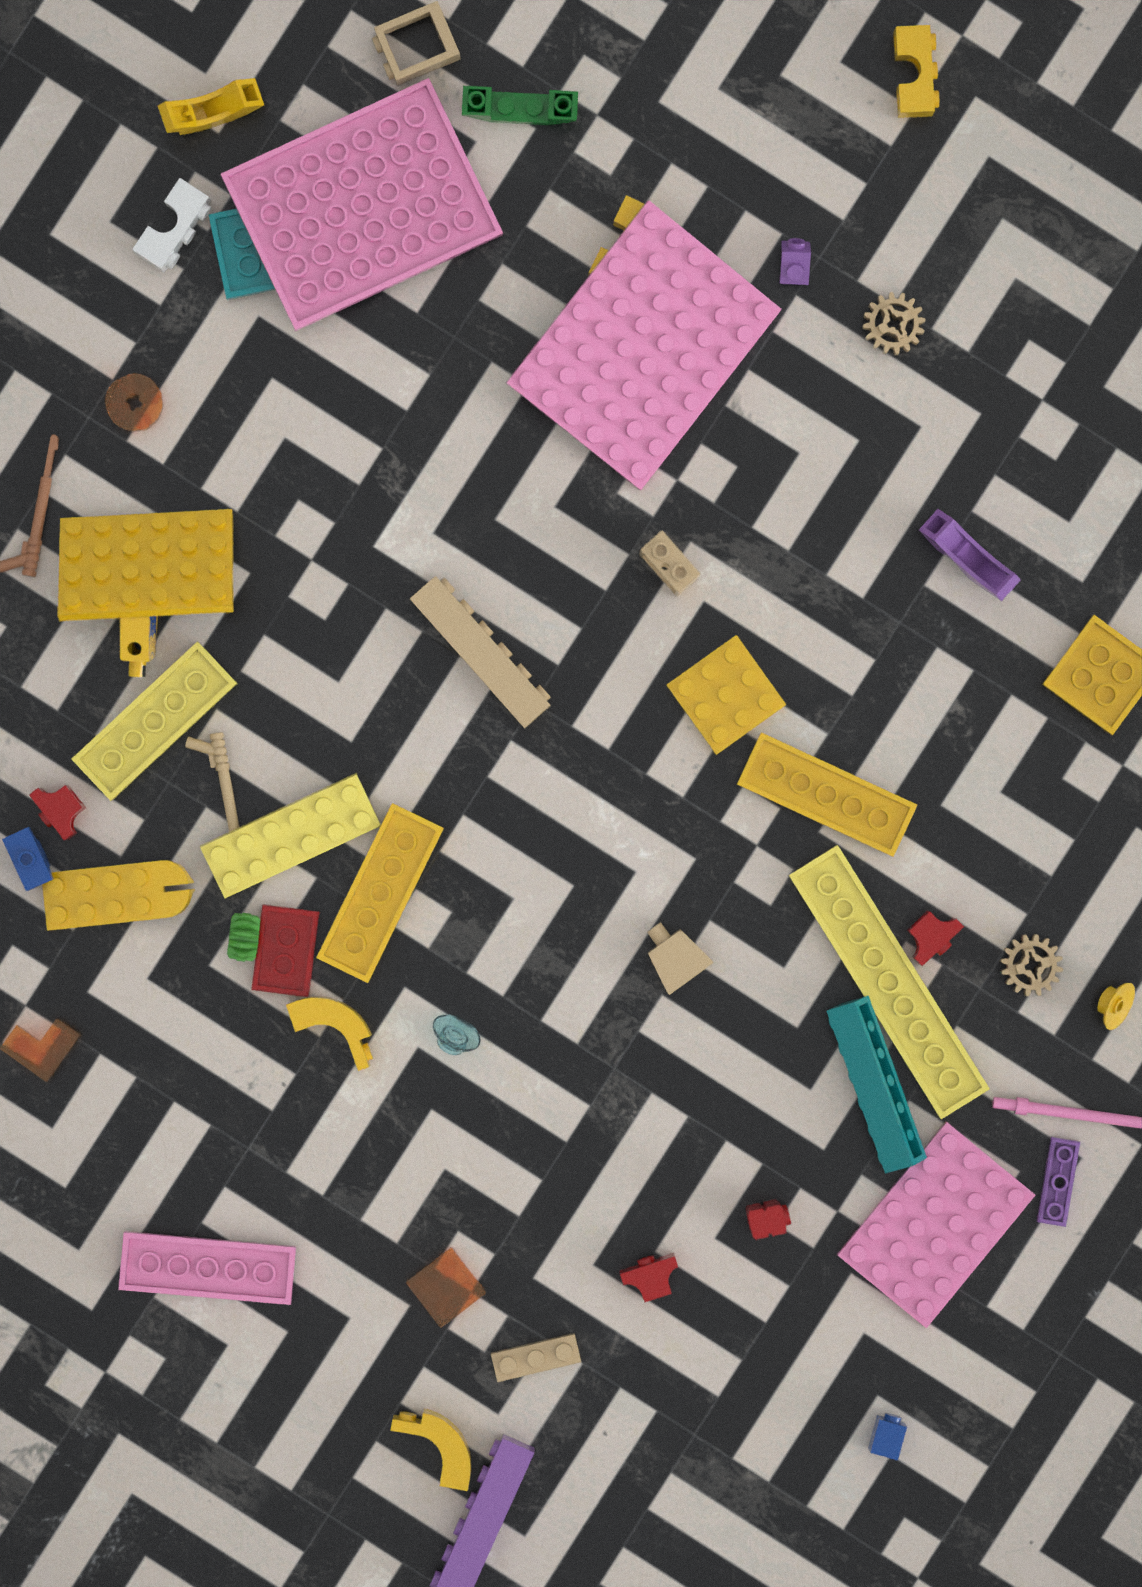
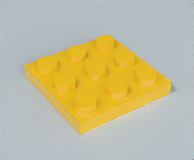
M1092 615L1042 685L1107 733L1113 735L1142 696V649L1096 615Z
M737 635L666 685L716 755L786 706V703Z

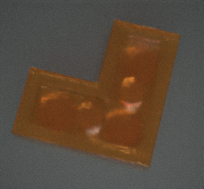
M56 1018L41 1041L21 1026L16 1025L0 1049L48 1082L81 1034L59 1018Z

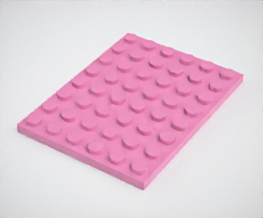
M429 78L221 173L225 186L295 331L503 235L502 229Z
M648 200L510 376L506 384L637 489L642 490L782 309Z

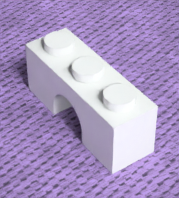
M179 178L164 201L167 207L177 213L178 220L176 226L166 233L157 232L148 226L132 249L136 255L163 273L167 268L172 269L180 257L178 251L183 244L188 245L196 233L194 227L199 220L204 221L212 208L209 206L211 200L207 195Z

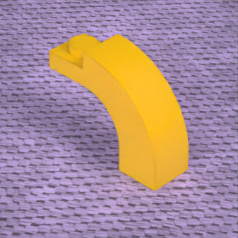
M250 78L234 80L214 92L196 98L165 101L158 105V109L167 133L179 132L180 135L207 130L241 118L264 106V102L256 79Z
M321 996L307 997L286 1004L295 1032L314 1025L334 1027L345 1036L358 1071L370 1067L369 1060L373 1059L369 1044H363L361 1039L372 1034L364 1019L352 1007L339 1000Z
M425 1408L422 1419H416L417 1415L410 1412H400L399 1415H394L390 1431L423 1436L431 1440L438 1447L443 1461L439 1486L468 1491L471 1475V1455L468 1444L458 1427L440 1413Z

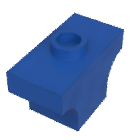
M30 827L2 839L26 892L54 879L50 871L51 865L40 841L35 838Z

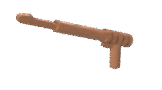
M56 435L50 437L44 475L40 479L30 538H28V542L23 541L21 555L0 561L1 573L23 566L22 575L36 577L37 572L35 570H37V562H39L38 554L41 551V537L52 478H50L55 450H58L59 438Z

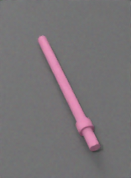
M993 1097L992 1108L1014 1111V1114L1026 1116L1027 1113L1142 1129V1117L1029 1102L1028 1098L1016 1097V1100Z

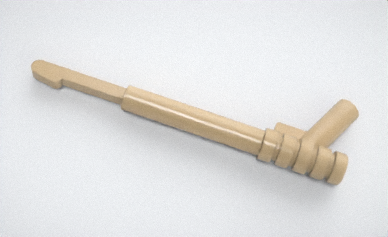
M224 733L210 734L211 743L188 737L185 747L208 754L211 768H216V771H218L229 832L239 828L229 773L230 765L227 762L229 760L228 755H226L227 749L224 746L226 745L225 739L223 740Z

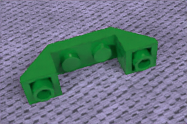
M463 86L462 116L495 123L553 125L577 121L578 91L549 90V94L492 92V87Z

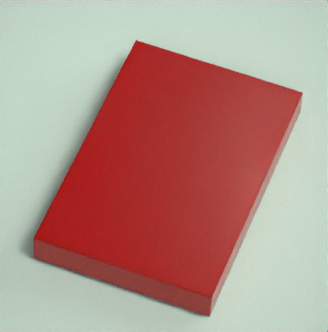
M262 905L251 990L309 997L319 911Z

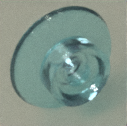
M440 1015L433 1021V1031L437 1037V1044L444 1052L451 1055H460L462 1052H470L479 1047L481 1042L480 1035L469 1022L454 1015Z

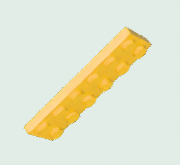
M762 732L737 782V785L892 857H894L917 808V804Z
M394 803L391 804L316 957L317 959L369 983L442 834L443 827Z

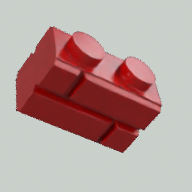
M777 1199L765 1201L763 1205L760 1203L747 1205L745 1209L750 1232L755 1240L769 1237V1234H772V1236L785 1234L787 1230L786 1225H791L788 1207L786 1204L781 1205Z

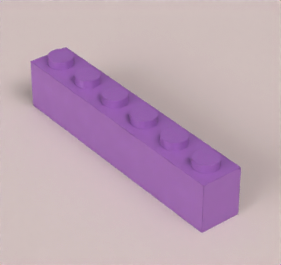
M503 1434L500 1441L494 1440L488 1454L493 1458L489 1467L483 1465L479 1473L477 1482L481 1483L477 1493L471 1492L465 1508L469 1509L465 1520L459 1518L453 1534L457 1535L453 1546L447 1545L441 1558L445 1562L441 1572L435 1571L429 1585L430 1587L475 1586L534 1455V1447Z

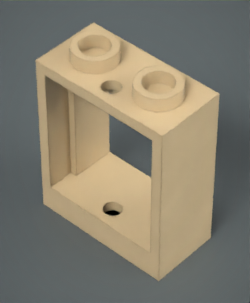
M438 1L374 27L376 36L372 37V41L377 53H384L387 63H384L383 67L388 79H395L397 86L461 59ZM430 16L445 52L400 71L385 35Z
M663 531L657 534L640 550L639 555L676 597L683 593L701 575Z

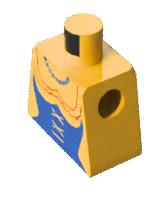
M158 616L120 618V660L129 661V676L146 677V662H150L155 658ZM135 642L140 644L142 650H138L135 647Z

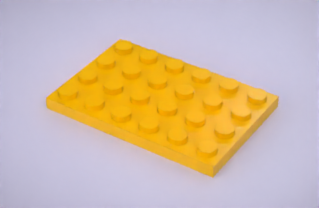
M232 509L60 518L59 621L233 612Z

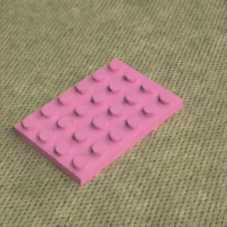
M947 1122L941 1126L924 1147L927 1158L905 1170L837 1253L841 1259L925 1328L930 1325L1036 1196Z

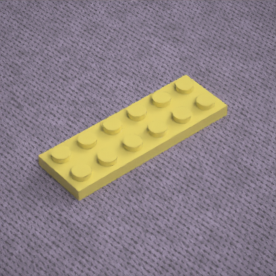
M197 641L80 750L72 760L110 801H113L238 683Z
M357 773L204 843L200 845V849L224 898H227L378 828L381 824Z

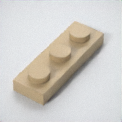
M575 1333L491 1353L497 1382L581 1363Z

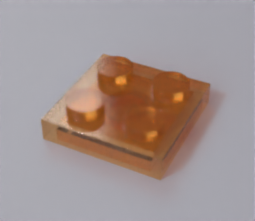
M450 1247L406 1281V1284L440 1328L486 1294V1290L453 1247Z

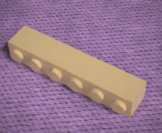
M435 576L414 594L410 600L524 728L528 727L551 706L547 702L551 697L541 685L535 688L528 679L532 675L521 663L517 667L509 659L513 654L502 642L497 645L490 638L493 631L482 620L478 624L471 614L475 611L464 599L458 602L452 595L455 589L444 577L440 581Z

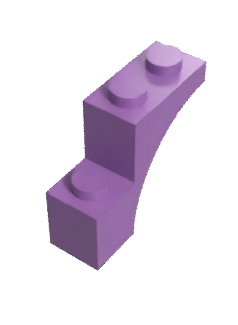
M937 509L919 529L934 548L950 558L969 580L1000 601L1020 582L1021 579L1014 572L989 554L953 518L941 510Z

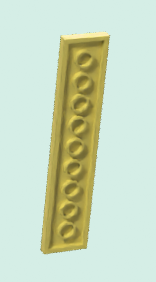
M834 846L789 874L788 876L864 997L869 996L876 1017L939 1118H945L988 1091L990 1088L839 846Z

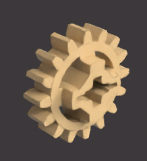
M893 292L889 293L887 300L882 295L878 296L879 304L876 305L871 302L869 308L873 312H866L863 316L869 320V323L862 326V329L870 330L866 340L874 339L876 342L873 345V349L881 345L885 355L889 349H893L895 356L899 354L900 348H903L905 352H909L910 342L914 345L919 343L915 335H923L925 331L919 327V325L925 323V318H918L922 308H913L914 298L908 302L904 301L905 293H901L898 299L895 298ZM892 305L900 306L906 309V311L894 310ZM880 311L883 320L880 325L875 327V318ZM890 318H892L894 321H900L898 330H896L894 327L889 328L887 326L890 322ZM912 321V332L907 336L905 327L907 323ZM885 335L892 337L895 342L886 341L882 337Z
M1024 934L1022 935L1021 943L1015 939L1011 940L1014 946L1012 950L1004 948L1008 957L1000 959L1001 963L1006 964V968L1000 972L1001 974L1009 975V978L1005 981L1007 985L1016 984L1013 991L1018 993L1024 988L1025 996H1030L1031 990H1034L1037 996H1041V988L1044 987L1046 990L1051 991L1052 988L1049 983L1051 981L1057 983L1060 981L1055 976V973L1063 972V968L1057 966V962H1060L1063 958L1062 956L1054 955L1058 949L1057 946L1048 947L1050 939L1044 938L1042 942H1039V935L1034 934L1032 940L1029 941L1027 935ZM1033 946L1043 949L1048 956L1040 957L1035 954ZM1021 950L1022 956L1018 963H1013L1015 955ZM1030 957L1033 961L1038 962V966L1034 967L1033 974L1031 970L1025 969V965L1029 963ZM1050 967L1048 975L1042 980L1041 974L1045 968ZM1016 975H1026L1030 984L1021 982Z

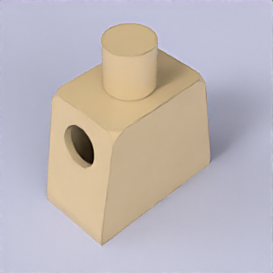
M660 922L647 932L656 944V947L651 949L648 955L669 995L713 964V961L680 929L670 935Z

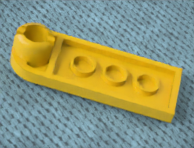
M170 860L51 872L54 879L42 885L47 931L174 917L181 914L188 907L195 892V889L165 891V886L194 883V880L183 866Z

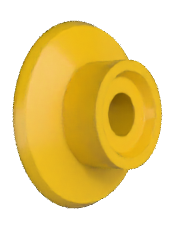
M1124 983L1117 989L1110 986L1102 993L1097 1008L1098 1012L1104 1014V1025L1108 1030L1116 1029L1127 1017L1135 997V987L1132 983Z

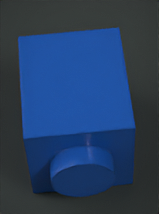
M885 1413L884 1417L877 1415L868 1446L870 1453L894 1460L899 1459L907 1430L905 1422H901L902 1417L891 1413Z

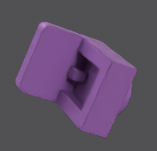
M800 238L782 241L780 284L809 285L810 242H805Z

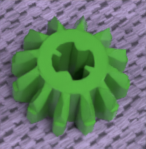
M242 912V914L235 913L231 917L227 949L229 959L245 962L253 961L256 958L260 919L258 916Z

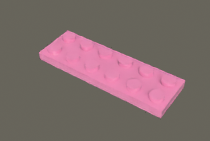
M125 1231L123 1233L119 1290L291 1305L296 1246Z

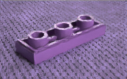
M1057 1137L1050 1138L1037 1222L1066 1227L1080 1148L1079 1141ZM1058 1177L1063 1178V1184L1060 1187H1056L1054 1184L1055 1179Z

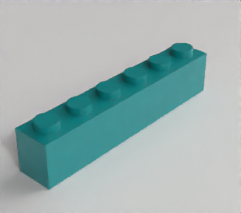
M869 996L848 1001L827 1010L829 1024L835 1033L839 1044V1052L844 1058L849 1079L856 1091L859 1107L865 1116L869 1135L873 1138L878 1152V1160L882 1164L884 1172L889 1173L904 1169L923 1161L927 1156Z

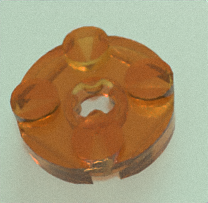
M132 373L120 379L118 378L110 385L105 397L106 409L111 420L121 429L130 432L148 430L159 420L163 411L162 392L153 380L142 374ZM135 395L140 396L139 401L142 403V406L140 408L136 407L134 411L129 410L130 405L127 403V399H133Z

